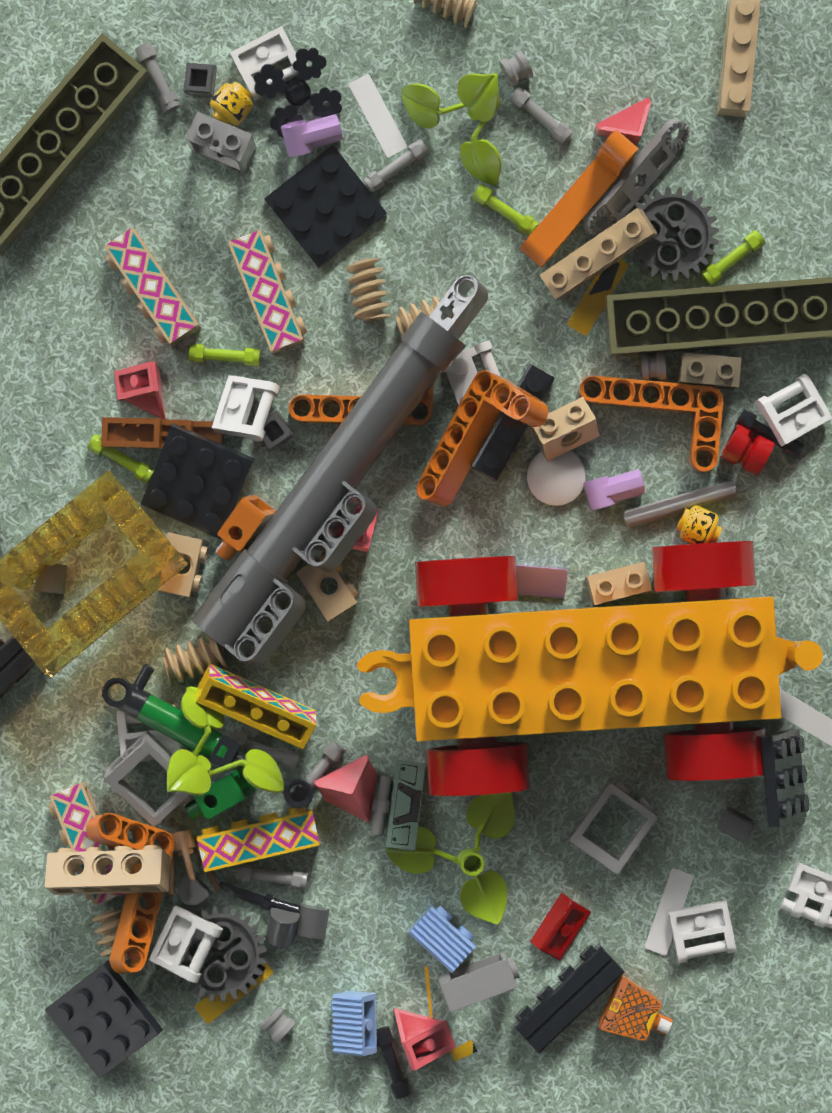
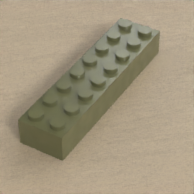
M103 33L94 41L0 154V256L6 252L151 78L143 66Z
M832 277L606 295L604 299L609 357L832 339Z

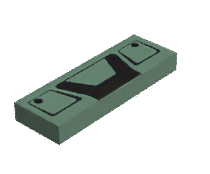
M397 760L386 848L415 852L426 763Z

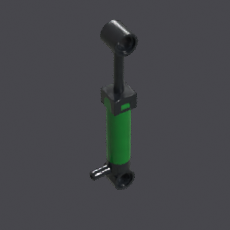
M144 664L134 683L124 678H112L104 684L102 697L109 706L117 708L190 750H195L205 729L195 727L185 718L183 711L144 690L154 672L153 667ZM116 684H121L126 690L125 697L120 701L113 699L111 696V689ZM211 728V734L199 755L206 757L210 762L219 767L241 759L246 760L245 756L238 752L242 743ZM282 777L284 782L282 794H284L287 804L294 808H303L312 801L314 788L307 779L290 778L287 780ZM293 786H304L307 790V797L302 801L294 800L291 796Z

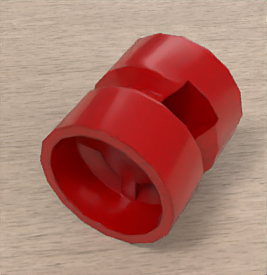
M737 424L720 458L734 465L740 462L742 463V469L758 476L765 466L775 442L761 435L755 438L753 437V431Z

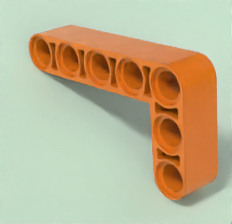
M614 130L600 147L593 162L530 234L519 250L542 268L582 222L592 207L631 164L639 148L618 130Z
M486 370L478 372L418 481L416 491L419 498L442 507L449 505L457 494L500 412L502 411L511 418L532 427H540L548 417L547 405L501 376Z
M588 376L580 383L578 395L580 398L584 397L587 404L693 414L689 464L694 471L699 473L708 472L717 465L723 411V395L717 388L604 376ZM590 382L597 384L600 390L599 395L595 398L588 397L584 392L585 384ZM623 385L628 389L629 395L626 400L615 398L613 394L615 386ZM653 388L657 392L658 398L655 403H648L644 400V389ZM679 390L685 393L687 397L685 405L678 406L673 402L672 394L674 391ZM704 393L712 394L715 397L716 404L714 408L708 409L703 406L701 398ZM702 422H707L712 426L713 434L710 438L700 435L698 428ZM699 451L709 454L711 461L707 467H701L697 464L696 455Z
M434 384L419 403L428 410L426 418L417 420L410 415L402 426H423L429 423L433 414ZM297 395L289 403V413L294 420L300 423L341 424L361 396ZM301 401L309 403L311 407L309 414L304 417L296 415L294 411L296 404ZM329 402H335L340 406L339 414L332 418L327 417L323 411L325 405Z
M114 813L92 817L86 825L87 836L92 841L112 848L127 846L133 848V850H143L144 846L153 845L156 838L160 843L161 849L172 860L175 841L173 836L165 830ZM102 821L106 823L108 828L106 835L100 828ZM128 830L134 835L133 843L127 838ZM137 863L133 867L132 874L140 871L142 863ZM163 892L126 893L110 955L111 968L118 974L135 973L145 966ZM141 895L146 900V906L144 909L140 906L139 898ZM133 924H136L139 930L137 938L132 933ZM126 953H128L131 956V964L129 967L125 964L124 961Z

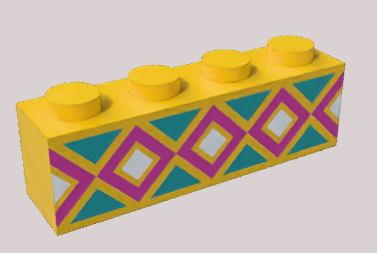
M211 663L197 686V703L301 749H304L317 725L316 710Z
M292 807L288 809L289 814L277 816L276 812L259 815L260 821L248 823L246 818L230 822L231 827L222 830L219 829V825L201 829L202 834L197 835V842L204 872L319 846L320 843L312 809L306 810L305 807Z

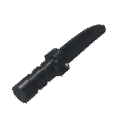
M224 881L219 883L221 888L227 893L244 901L262 906V909L269 910V908L273 907L294 913L299 912L300 905L273 898L272 894L266 893V896Z

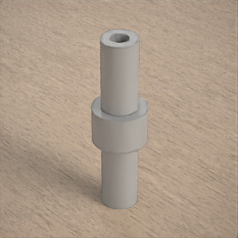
M380 776L377 798L373 799L372 804L374 815L370 834L382 836L385 815L389 813L391 801L388 798L392 777Z

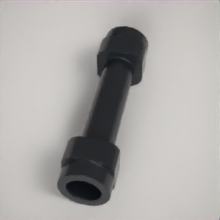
M743 409L735 422L736 425L739 424L775 442V445L784 449L782 453L795 460L798 458L804 448V444L794 439L781 447L772 429L756 420L757 416Z
M384 1026L377 1029V1047H381L393 1082L390 1086L395 1099H401L409 1096L412 1092L408 1079L403 1078L391 1043L394 1039L389 1026Z

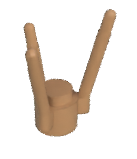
M192 830L171 834L175 841V848L170 864V896H173L175 893V852L177 857L183 856L190 882L195 881L190 854H194L193 848L202 864L197 836L193 837ZM213 871L206 872L215 891L219 892L220 886Z

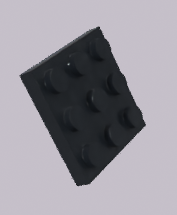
M334 145L330 146L264 198L318 268L387 215V212Z
M173 424L150 478L141 505L221 539L218 536V532L233 512L255 458Z
M789 729L762 736L761 744L768 827H781L807 817L806 812L809 811V797L805 794L804 790L807 770L805 765H802L801 754L805 748L804 738L800 736L799 729Z
M109 960L45 1009L99 1079L164 1030L120 974L111 968Z

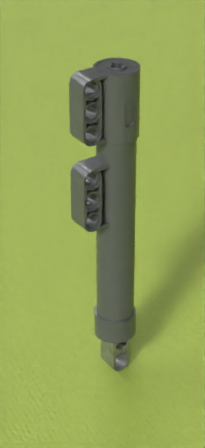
M470 275L459 277L429 317L423 312L419 313L401 337L403 341L251 545L243 549L193 616L192 621L198 628L225 647L237 659L254 666L265 664L304 613L306 608L305 599L288 584L289 576L301 560L304 559L310 565L325 572L335 570L374 520L377 514L376 504L356 487L443 371L447 372L466 345L459 338L488 300L486 287ZM475 287L473 294L467 297L468 291ZM362 503L361 511L356 514V507ZM344 527L343 535L338 538L339 530ZM326 550V557L320 562V556ZM288 598H290V605L287 609H285V602ZM272 621L273 627L271 631L268 633L267 627L269 623ZM253 645H255V651L253 655L250 656V649Z

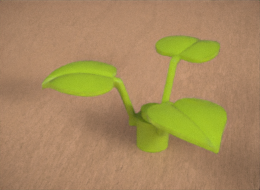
M471 73L464 75L457 84L458 97L462 103L447 108L439 107L440 96L431 87L418 83L406 85L401 90L402 100L407 113L420 127L433 128L440 121L439 114L443 115L467 107L469 117L473 120H479L480 123L471 136L472 142L466 141L460 146L462 164L472 176L481 182L489 185L499 184L502 168L500 154L489 141L484 139L478 140V135L484 125L495 116L496 111L501 105L498 74Z
M187 687L181 700L183 714L192 725L204 728L205 732L193 753L180 749L171 756L167 769V792L203 795L209 791L213 776L238 766L244 767L243 776L253 787L271 793L282 792L284 790V782L280 769L275 760L262 750L252 749L246 753V760L241 759L215 770H210L211 764L209 760L198 754L211 734V728L219 730L223 727L224 714L197 703L198 688Z
M508 792L478 795L471 801L466 811V821L471 827L478 829L475 834L474 848L462 850L458 857L434 849L436 844L435 836L428 828L418 825L415 852L385 847L387 856L397 867L413 874H422L430 871L434 866L433 855H438L453 861V863H458L466 875L474 877V879L467 880L461 887L459 898L462 907L470 915L498 925L506 910L507 886L504 879L496 871L487 870L479 876L485 865L483 857L479 854L481 850L480 841L482 832L490 839H499L511 831L515 822L513 794Z

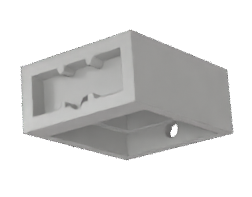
M198 111L185 138L192 152L244 174L257 148L252 134ZM219 153L224 156L222 158H219L217 154Z
M147 731L106 769L104 780L155 827L160 821L163 823L167 822L176 812L175 808L181 802L186 804L194 796L175 792L155 810L122 779L148 754L167 771L173 754Z
M618 780L615 784L609 781L605 784L568 836L569 841L617 875L658 819V816L653 813L656 807L642 797L637 802L629 796L632 790ZM612 793L646 817L618 858H615L583 835Z
M503 951L455 969L452 973L447 972L439 975L438 978L451 1013L517 988L515 979L520 978L513 957L506 958Z

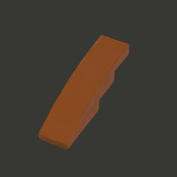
M102 417L101 447L162 450L173 424L224 445V434L215 433L212 429L214 421Z

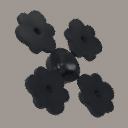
M314 47L309 50L300 48L296 51V61L293 62L292 66L295 71H298L300 79L292 80L287 86L286 82L282 79L284 76L281 69L275 70L271 64L263 65L260 72H256L253 76L256 82L254 90L260 96L266 94L268 98H274L277 93L285 90V97L290 105L285 106L284 109L282 107L276 108L274 111L275 116L269 122L270 127L276 130L281 138H283L281 126L303 120L295 106H301L309 99L310 104L313 106L312 113L314 116H321L323 118L342 111L340 104L342 96L339 91H330L327 87H322L319 93L311 95V89L305 82L312 77L319 78L322 74L321 69L325 68L327 64L325 57L319 55L318 50ZM308 61H311L310 66L306 65ZM268 79L272 80L270 84L267 83ZM325 101H328L327 106H324ZM289 119V122L284 123V120Z

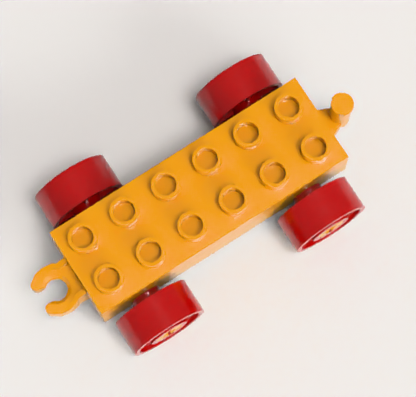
M753 541L652 547L654 591L685 590L686 602L488 614V602L518 600L515 556L414 562L417 607L448 605L449 617L409 619L411 653L398 654L390 650H377L369 652L357 663L359 671L367 673L381 667L388 668L396 675L397 685L394 691L387 695H378L374 692L363 693L359 698L361 706L372 712L384 714L397 711L401 707H415L417 741L457 740V745L426 749L429 795L434 796L487 795L530 789L527 743L496 742V736L694 724L695 730L664 734L666 776L668 780L704 781L748 778L764 775L761 737L766 736V728L734 727V721L782 718L779 675L795 667L807 671L816 669L822 662L823 652L821 647L814 641L792 642L776 636L774 597L726 599L725 587L756 585Z

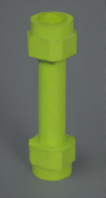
M480 184L471 199L482 207L487 205L517 225V230L529 237L539 222L528 214L524 217L493 196L491 189Z
M757 230L748 234L743 239L744 242L715 265L711 263L700 272L701 277L708 286H712L720 280L722 273L752 251L754 253L766 244L764 238Z
M190 344L189 362L204 363V360L242 362L244 366L259 367L260 349L245 348V351L211 349L205 348L203 344Z
M94 434L88 443V450L98 456L103 454L135 473V478L146 484L149 483L154 471L152 466L145 462L139 463L114 447H101V436Z

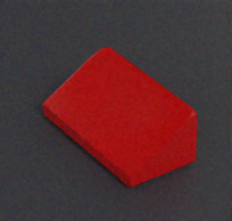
M561 893L530 942L539 950L560 961L591 911Z

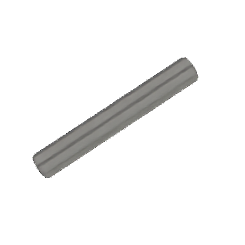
M733 480L724 481L623 512V518L627 527H633L684 512L686 508L690 510L695 505L701 507L735 497L737 495L736 486Z

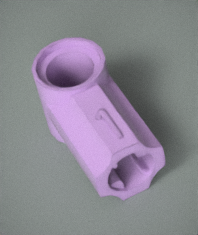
M336 114L309 122L300 120L281 126L289 157L304 155L313 151L315 147L343 140L341 126Z
M639 469L610 478L605 476L583 483L591 511L646 493Z

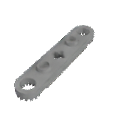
M671 119L662 126L587 213L584 219V229L588 234L596 237L627 214L676 157L675 154L678 150L685 146V142L689 141L687 138H690V129H688L689 126L679 119ZM679 128V133L674 140H672L671 134L674 133L672 131H675ZM637 174H639V181L636 183L635 177ZM599 217H603L601 225L595 229L594 226L596 224L594 222H597L596 219H599Z

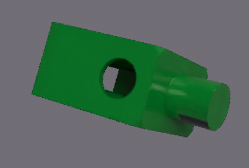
M237 767L211 782V787L205 794L193 795L195 799L187 803L185 809L192 820L202 815L208 820L243 801L254 793L257 788L253 787L244 778L243 768Z

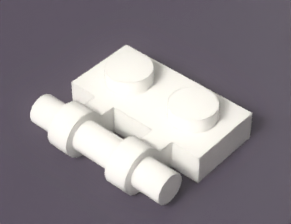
M797 862L787 888L789 891L797 893L795 901L783 898L780 909L790 912V916L797 919L803 917L811 920L815 926L821 928L826 926L832 929V916H830L832 910V875ZM808 898L822 903L819 911L805 906Z

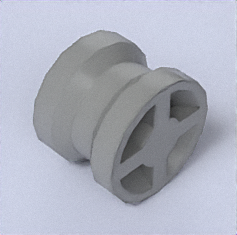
M521 50L515 52L514 57L510 59L504 58L499 61L500 67L511 87L518 85L519 80L523 78L529 79L533 77L530 64Z
M657 352L655 355L639 354L641 380L648 381L650 378H657L659 381L666 380L664 352Z
M277 1006L263 1020L259 1028L262 1031H267L271 1035V1040L276 1044L289 1032L296 1022L292 1018H287L283 1014V1009Z

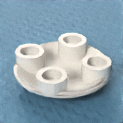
M541 451L533 458L527 471V482L533 495L541 502L553 506L565 505L577 498L584 487L583 483L586 477L581 460L571 451L548 462Z

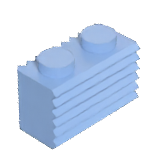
M431 904L410 927L408 933L452 973L476 947L472 941L475 936L465 926L461 925L458 928L450 921L453 918L452 914L442 905L436 908Z
M345 991L333 994V1001L331 1003V1013L334 1017L331 1041L334 1046L333 1052L354 1056H367L377 1053L376 993Z

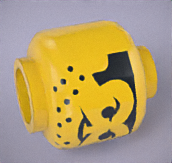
M237 82L223 84L210 101V107L214 111L212 118L232 126L240 125L253 108V103L250 100L253 97L252 94Z
M695 505L690 510L687 508L684 510L676 530L680 531V539L689 544L715 543L719 538L722 527L717 526L719 517L716 513Z

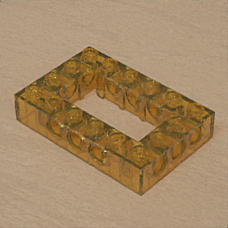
M108 470L0 559V620L40 670L52 678L187 566L188 563L112 472ZM108 514L139 553L48 628L30 609L32 607L13 587L24 590L34 585V580L50 565L52 567L55 566L59 559L73 548L77 549L80 546L79 543L94 530H100L104 527Z

